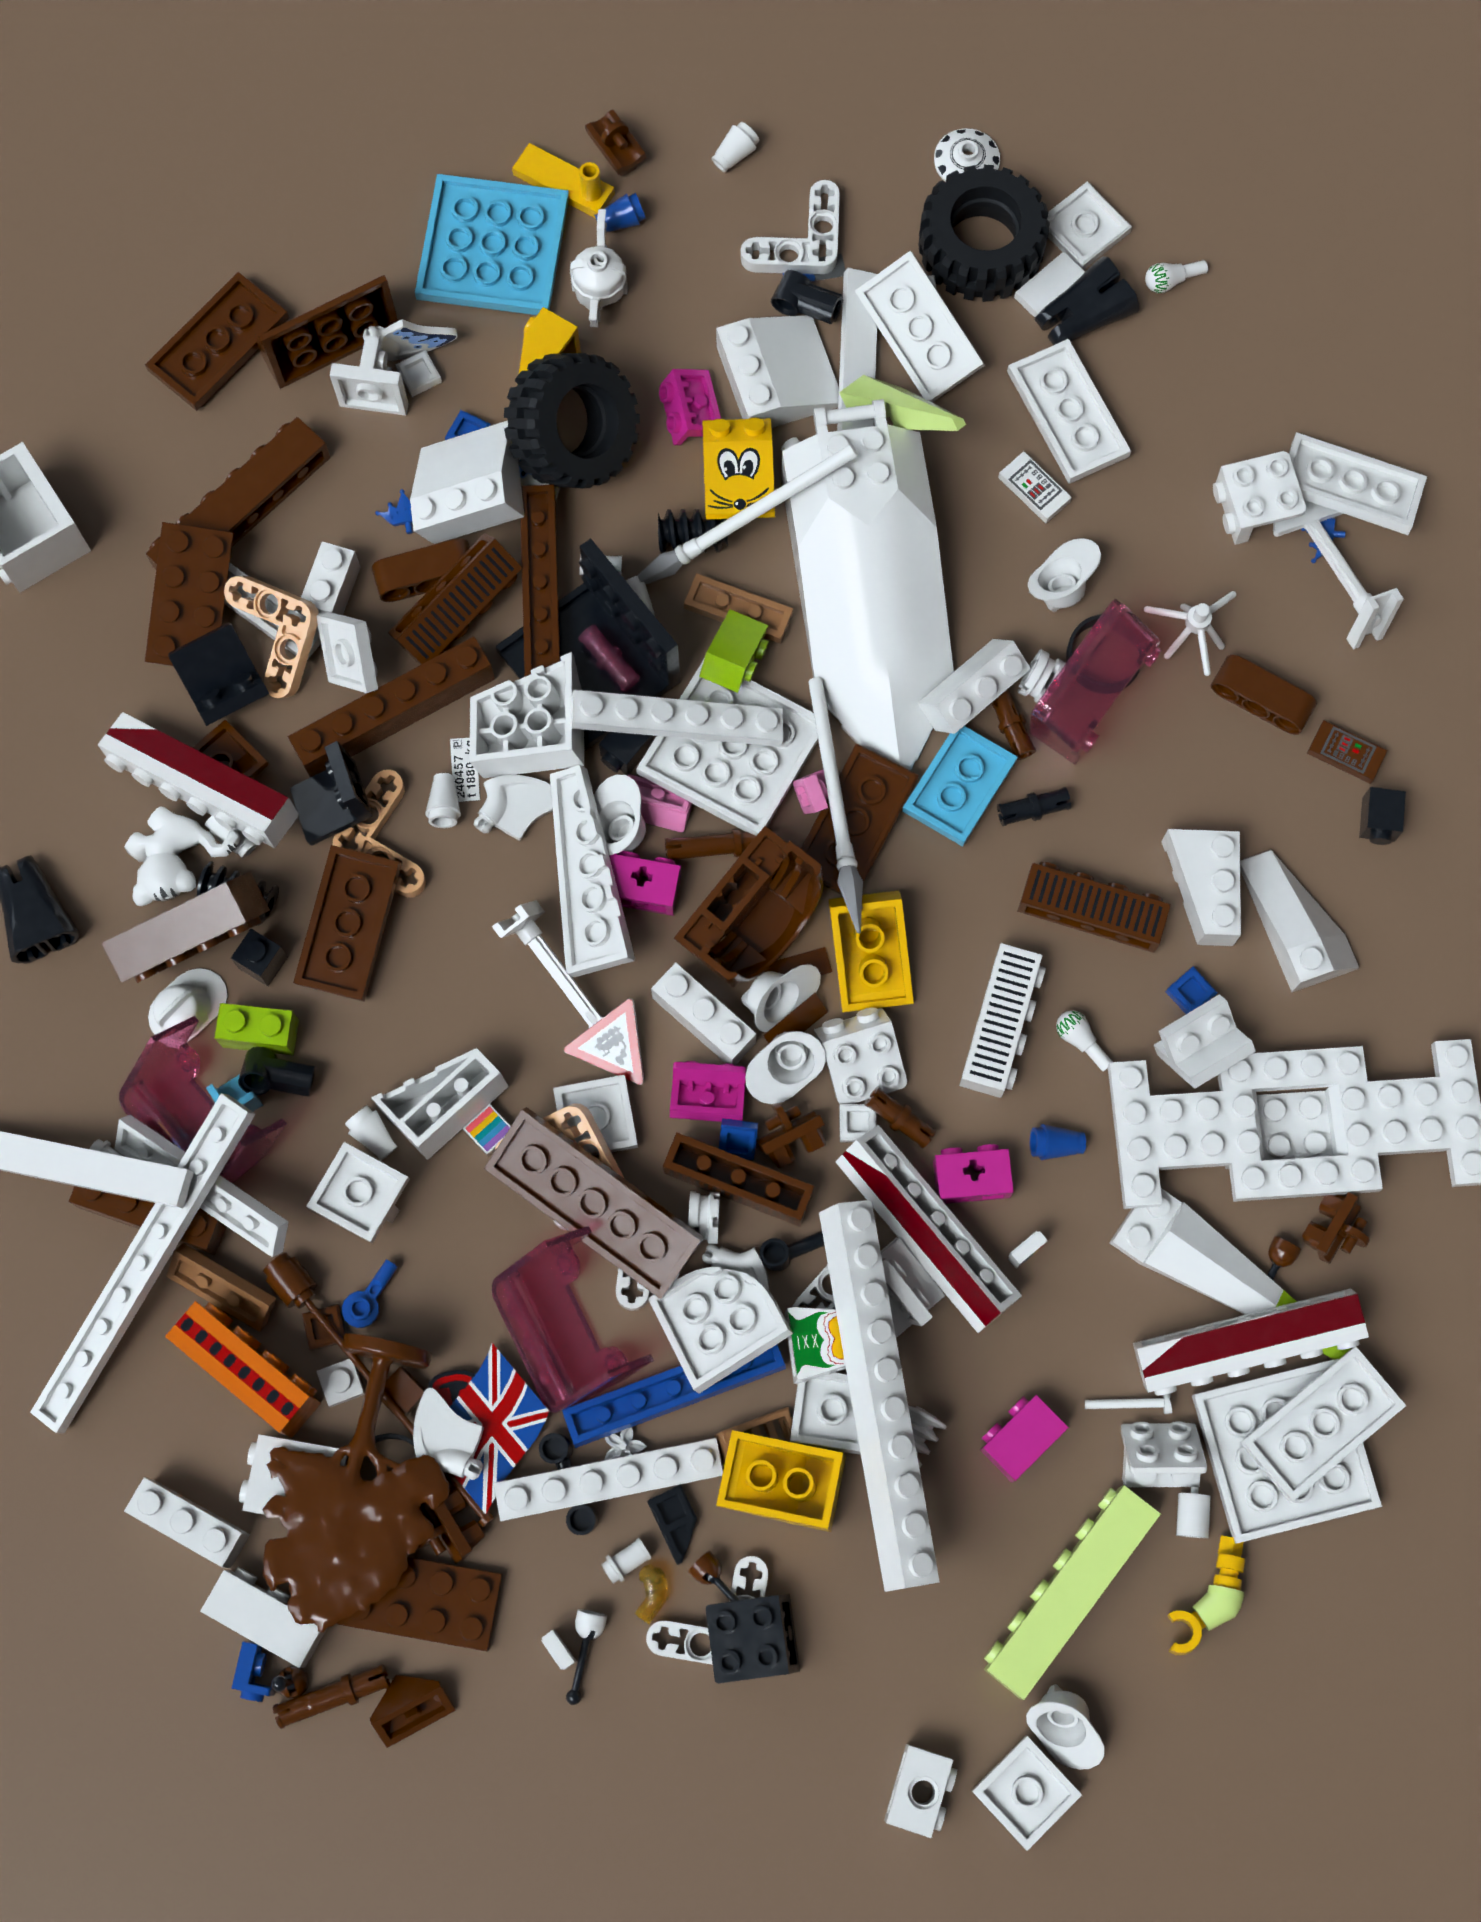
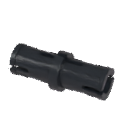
M1066 787L1039 795L1033 792L1027 794V798L997 804V811L1001 812V814H998L1002 826L1031 818L1033 821L1041 820L1042 815L1071 809V802H1067L1070 799V795Z

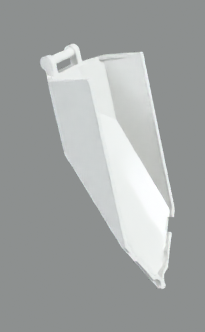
M883 399L873 400L870 405L826 411L824 407L814 408L813 416L816 435L782 450V486L850 444L855 447L858 457L785 501L813 678L819 677L822 679L827 710L842 724L841 728L855 743L911 771L915 761H918L933 729L917 703L954 672L937 525L921 435L918 431L888 425ZM874 419L875 426L828 432L827 429L829 424Z

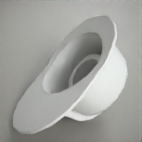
M1085 538L1073 539L1062 544L1030 576L1028 581L1029 592L1035 598L1043 600L1052 612L1075 605L1083 598L1086 590V581L1100 564L1101 552L1099 546L1094 541Z
M617 774L601 783L594 794L609 855L622 851L633 852L643 841L646 833V823L641 815L640 788L635 780L629 776Z
M806 964L800 965L786 974L768 971L758 976L750 989L741 997L742 1003L754 1014L757 1029L768 1032L811 995L817 993L821 974L817 967Z
M202 968L188 970L178 976L164 990L159 992L150 1006L148 1019L154 1035L163 1042L174 1045L187 1043L196 1037L218 1016L220 1003L226 1004L228 995L222 978L213 971Z
M802 1031L783 1032L777 1035L748 1064L745 1076L746 1087L750 1094L760 1102L768 1104L785 1102L815 1079L823 1070L826 1061L825 1049L821 1042L809 1033Z
M1056 1684L1052 1685L1041 1701L1032 1706L1027 1712L1028 1726L1036 1734L1049 1754L1061 1764L1078 1770L1091 1769L1099 1765L1105 1754V1745L1090 1722L1089 1708L1086 1702L1079 1695L1063 1691Z

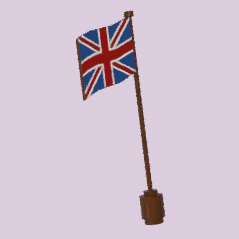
M287 1252L277 1256L263 1270L267 1276L266 1282L288 1308L296 1305L300 1309L306 1305L342 1349L343 1338L311 1301L316 1296L313 1291L317 1287L315 1280L296 1257L291 1258ZM493 1343L479 1371L450 1406L464 1420L484 1427L481 1440L474 1454V1459L480 1460L483 1464L482 1471L475 1480H471L466 1476L461 1478L450 1473H444L480 1517L478 1522L483 1528L495 1518L490 1512L488 1513L496 1498L493 1483L504 1481L537 1440L550 1412ZM343 1350L368 1381L370 1371L357 1355ZM384 1390V1402L413 1436L414 1425Z

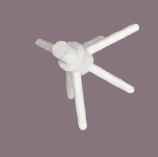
M1231 591L1211 606L1205 603L1193 607L1181 604L1180 608L1184 612L1145 606L1144 612L1185 620L1186 628L1164 654V658L1170 659L1191 632L1198 634L1204 675L1209 676L1211 670L1205 631H1207L1220 650L1225 648L1224 643L1210 623L1212 613L1235 598L1236 592Z

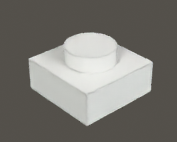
M350 1359L317 1371L329 1407L365 1395L357 1367Z

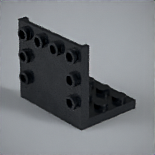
M590 538L579 546L581 554L579 564L583 570L581 578L584 583L559 600L560 657L570 652L573 653L582 691L661 697L680 683L678 644ZM521 627L496 645L497 652L519 679L525 677L523 627ZM584 730V752L602 740L608 732Z

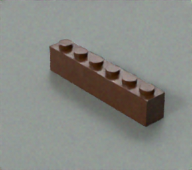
M296 417L291 423L282 425L271 441L266 445L259 446L241 468L232 470L220 487L215 491L208 492L202 498L200 505L190 514L182 515L176 524L233 533V547L331 458L326 443L299 417ZM160 537L151 544L149 550L145 553L155 569L157 567Z
M475 636L378 687V690L365 694L287 737L311 778L326 770L325 762H328L329 759L325 746L338 741L352 757L495 680L492 666Z

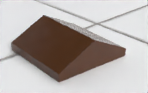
M226 720L221 722L192 747L252 779L269 765Z

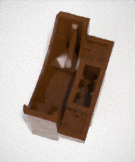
M764 826L675 935L674 940L733 988L737 983L748 982L757 978L784 954L811 918L823 892L824 876L822 865L793 842H785Z

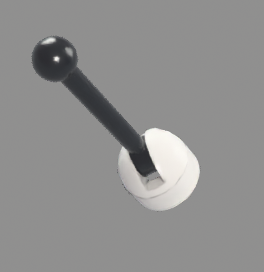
M584 1609L577 1610L575 1629L583 1640L572 1689L566 1694V1700L570 1705H577L581 1701L579 1689L590 1640L596 1639L603 1633L607 1621V1615Z

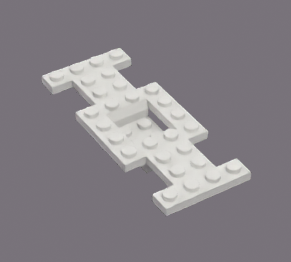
M1471 1039L1435 1041L1431 1044L1436 1077L1368 1081L1363 1046L1253 1053L1218 1074L1220 1091L1150 1096L1146 1060L1110 1062L1108 1074L1123 1209L1160 1207L1163 1203L1159 1170L1225 1166V1169L1230 1171L1233 1202L1341 1195L1348 1192L1351 1194L1380 1192L1383 1187L1378 1156L1447 1151L1452 1187L1481 1185V1103ZM1328 1087L1325 1091L1256 1095V1092Z

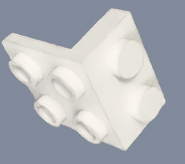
M1285 451L1221 466L1216 483H1213L1215 500L1217 503H1222L1225 512L1223 514L1225 532L1232 535L1235 545L1248 542L1255 527L1300 517L1306 511V504L1290 455Z
M866 1008L859 1011L855 1017L845 1020L841 1018L831 1019L824 1022L822 1027L814 1029L816 1038L825 1049L826 1062L839 1104H855L868 1098L871 1099L870 1094L877 1087H880L887 1094L902 1089L907 1085V1078L892 1021L882 1008Z

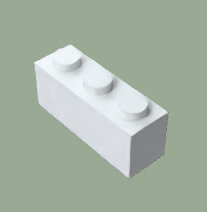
M992 639L917 704L935 731L955 734L1031 668L1014 641Z
M676 962L651 988L652 999L725 1063L736 1065L756 1044V1033Z
M146 1477L143 1478L124 1510L129 1515L222 1568L232 1567L250 1535L154 1479Z
M237 1567L235 1572L223 1570L200 1612L298 1668H305L326 1630L318 1632V1627L315 1624L296 1623L288 1610L287 1602L290 1596L277 1588L275 1591H270V1587L266 1591L255 1584L256 1576L240 1567Z

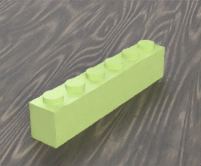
M1125 1485L1120 1486L1116 1491L1110 1488L1098 1503V1506L1102 1509L1094 1521L1090 1518L1086 1519L1075 1534L1080 1539L1072 1551H1069L1067 1548L1062 1551L1052 1565L1057 1570L1049 1582L1045 1579L1039 1582L1030 1595V1598L1034 1600L1026 1613L1021 1609L1016 1613L1007 1626L1011 1631L1003 1644L997 1640L984 1657L988 1662L984 1671L1019 1699L1025 1700L1161 1515V1513Z

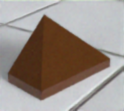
M395 1675L390 1683L391 1688L386 1690L370 1717V1722L386 1748L456 1710L439 1681Z

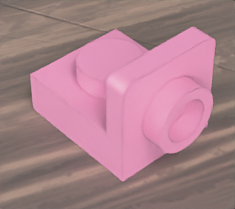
M819 770L793 781L792 784L804 814L816 813L828 808L826 803L828 793L824 770Z

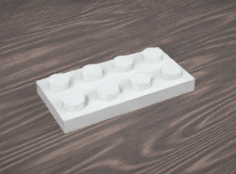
M911 251L855 290V293L924 399L933 403L985 366Z
M1069 339L1008 365L1007 373L1069 484L1130 457L1131 450Z
M1296 432L1288 454L1290 455L1304 500L1405 535L1409 534L1415 520L1427 476Z
M1353 1347L1240 1443L1287 1500L1293 1502L1406 1407V1404L1357 1347Z

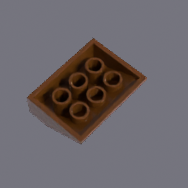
M385 275L380 276L259 335L256 341L261 355L279 388L288 386L363 349V333L365 329H369V326L386 328L397 322L398 319L388 281Z

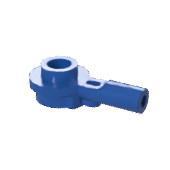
M386 1259L365 1291H356L344 1300L342 1315L350 1326L366 1328L376 1321L379 1315V1302L377 1298L398 1266Z

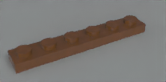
M554 485L521 486L525 517L520 518L525 676L530 675V670L541 665L545 668L560 661Z

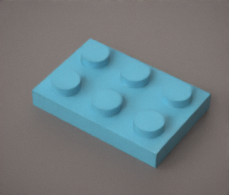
M963 726L955 734H949L903 806L902 812L963 847L1015 765L1018 757L968 727Z

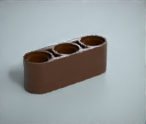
M453 539L376 561L372 565V572L380 600L383 602H395L427 593L470 548L468 541L465 539Z
M1228 655L1211 683V689L1221 698L1293 735H1299L1317 705L1316 699L1306 691L1237 655Z

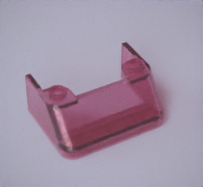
M1114 599L1037 702L1031 713L1030 734L1076 765L1080 759L1081 751L1083 750L1088 753L1098 740L1100 735L1095 733L1099 722L1137 670L1141 669L1144 665L1151 667L1162 652V649L1159 648L1161 640L1126 605Z
M195 1016L151 1036L119 1092V1101L127 1116H133L185 1152L214 1106L213 1101L195 1081L200 1071V1058L197 1052L187 1044L189 1037L199 1022ZM280 1119L262 1130L250 1124L221 1171L220 1176L233 1184L267 1155L287 1123Z
M589 1226L543 1241L499 1274L492 1282V1296L543 1404L549 1411L554 1413L574 1406L624 1381L654 1361L652 1355L649 1354L628 1363L626 1356L620 1349L615 1346H609L600 1350L569 1286L578 1278L580 1272V1261L572 1247L592 1233Z

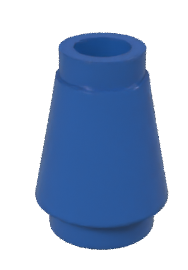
M626 193L605 208L606 232L640 225L639 221L646 219L636 193L630 196Z
M1041 1124L1040 1127H1033L1031 1130L1030 1152L1033 1157H1039L1041 1160L1084 1154L1086 1136L1084 1132Z

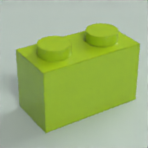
M729 609L706 652L699 677L738 693L744 680L751 682L758 665L754 661L755 658L762 660L769 641L765 640L764 636L768 625Z
M220 1003L214 1039L222 1048L249 1050L253 1047H265L276 1054L294 1055L299 1020L293 1011Z

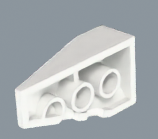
M1272 850L1240 861V871L1291 992L1359 968L1346 935Z

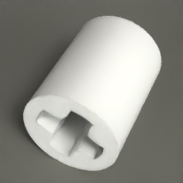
M1191 1487V1493H1178L1176 1536L1209 1538L1211 1496L1198 1494L1199 1487Z

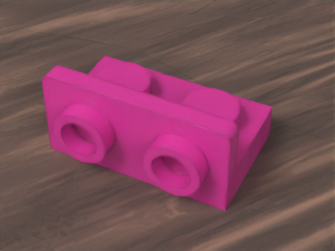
M672 369L660 384L659 398L664 404L667 417L666 426L668 432L671 433L674 445H682L688 437H703V420L721 419L709 370Z

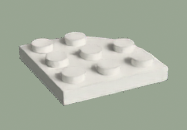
M722 1267L698 1269L678 1278L664 1298L659 1299L655 1295L648 1298L693 1390L697 1393L703 1392L793 1334L772 1294L755 1278L742 1271L723 1269Z

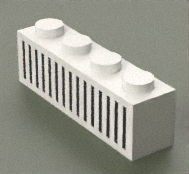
M1003 943L1000 944L959 1086L999 1098L1002 1097L1005 1088L1012 1090L1018 1070L1011 1067L1014 1055H1022L1027 1035L1022 1034L1021 1030L1024 1020L1031 1022L1037 1002L1030 1000L1033 987H1041L1046 970L1045 967L1040 966L1041 954Z

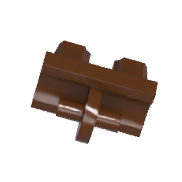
M613 109L607 112L600 120L585 125L586 132L618 175L624 176L636 169L638 163L646 159V153L630 133L626 123L621 121Z
M777 1103L772 1106L776 1116L764 1123L769 1131L780 1125L781 1128L756 1141L759 1149L764 1154H768V1157L776 1167L782 1168L796 1160L788 1145L796 1139H801L808 1153L826 1145L820 1128L825 1124L821 1116L816 1115L814 1111L790 1122V1120L801 1115L798 1106L796 1105L785 1111L782 1105Z
M1348 1192L1345 1198L1340 1195H1326L1321 1201L1319 1212L1332 1218L1328 1228H1325L1311 1221L1302 1235L1304 1243L1317 1251L1320 1260L1330 1264L1341 1244L1340 1249L1347 1254L1351 1253L1355 1245L1367 1247L1370 1239L1363 1233V1230L1368 1222L1360 1217L1355 1221L1361 1210V1206L1357 1204L1358 1196Z
M457 1489L449 1492L448 1498L439 1505L437 1510L431 1509L425 1502L421 1505L428 1517L427 1519L433 1524L435 1531L432 1537L418 1546L419 1549L430 1544L436 1556L447 1549L454 1563L457 1564L464 1560L472 1552V1548L484 1538V1533L475 1520L459 1528L452 1516L466 1508L465 1501Z

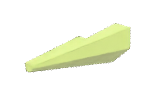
M862 375L839 392L846 408L870 405L873 400L883 399L886 417H890L893 426L907 430L958 431L966 425L962 417L902 387L866 375Z

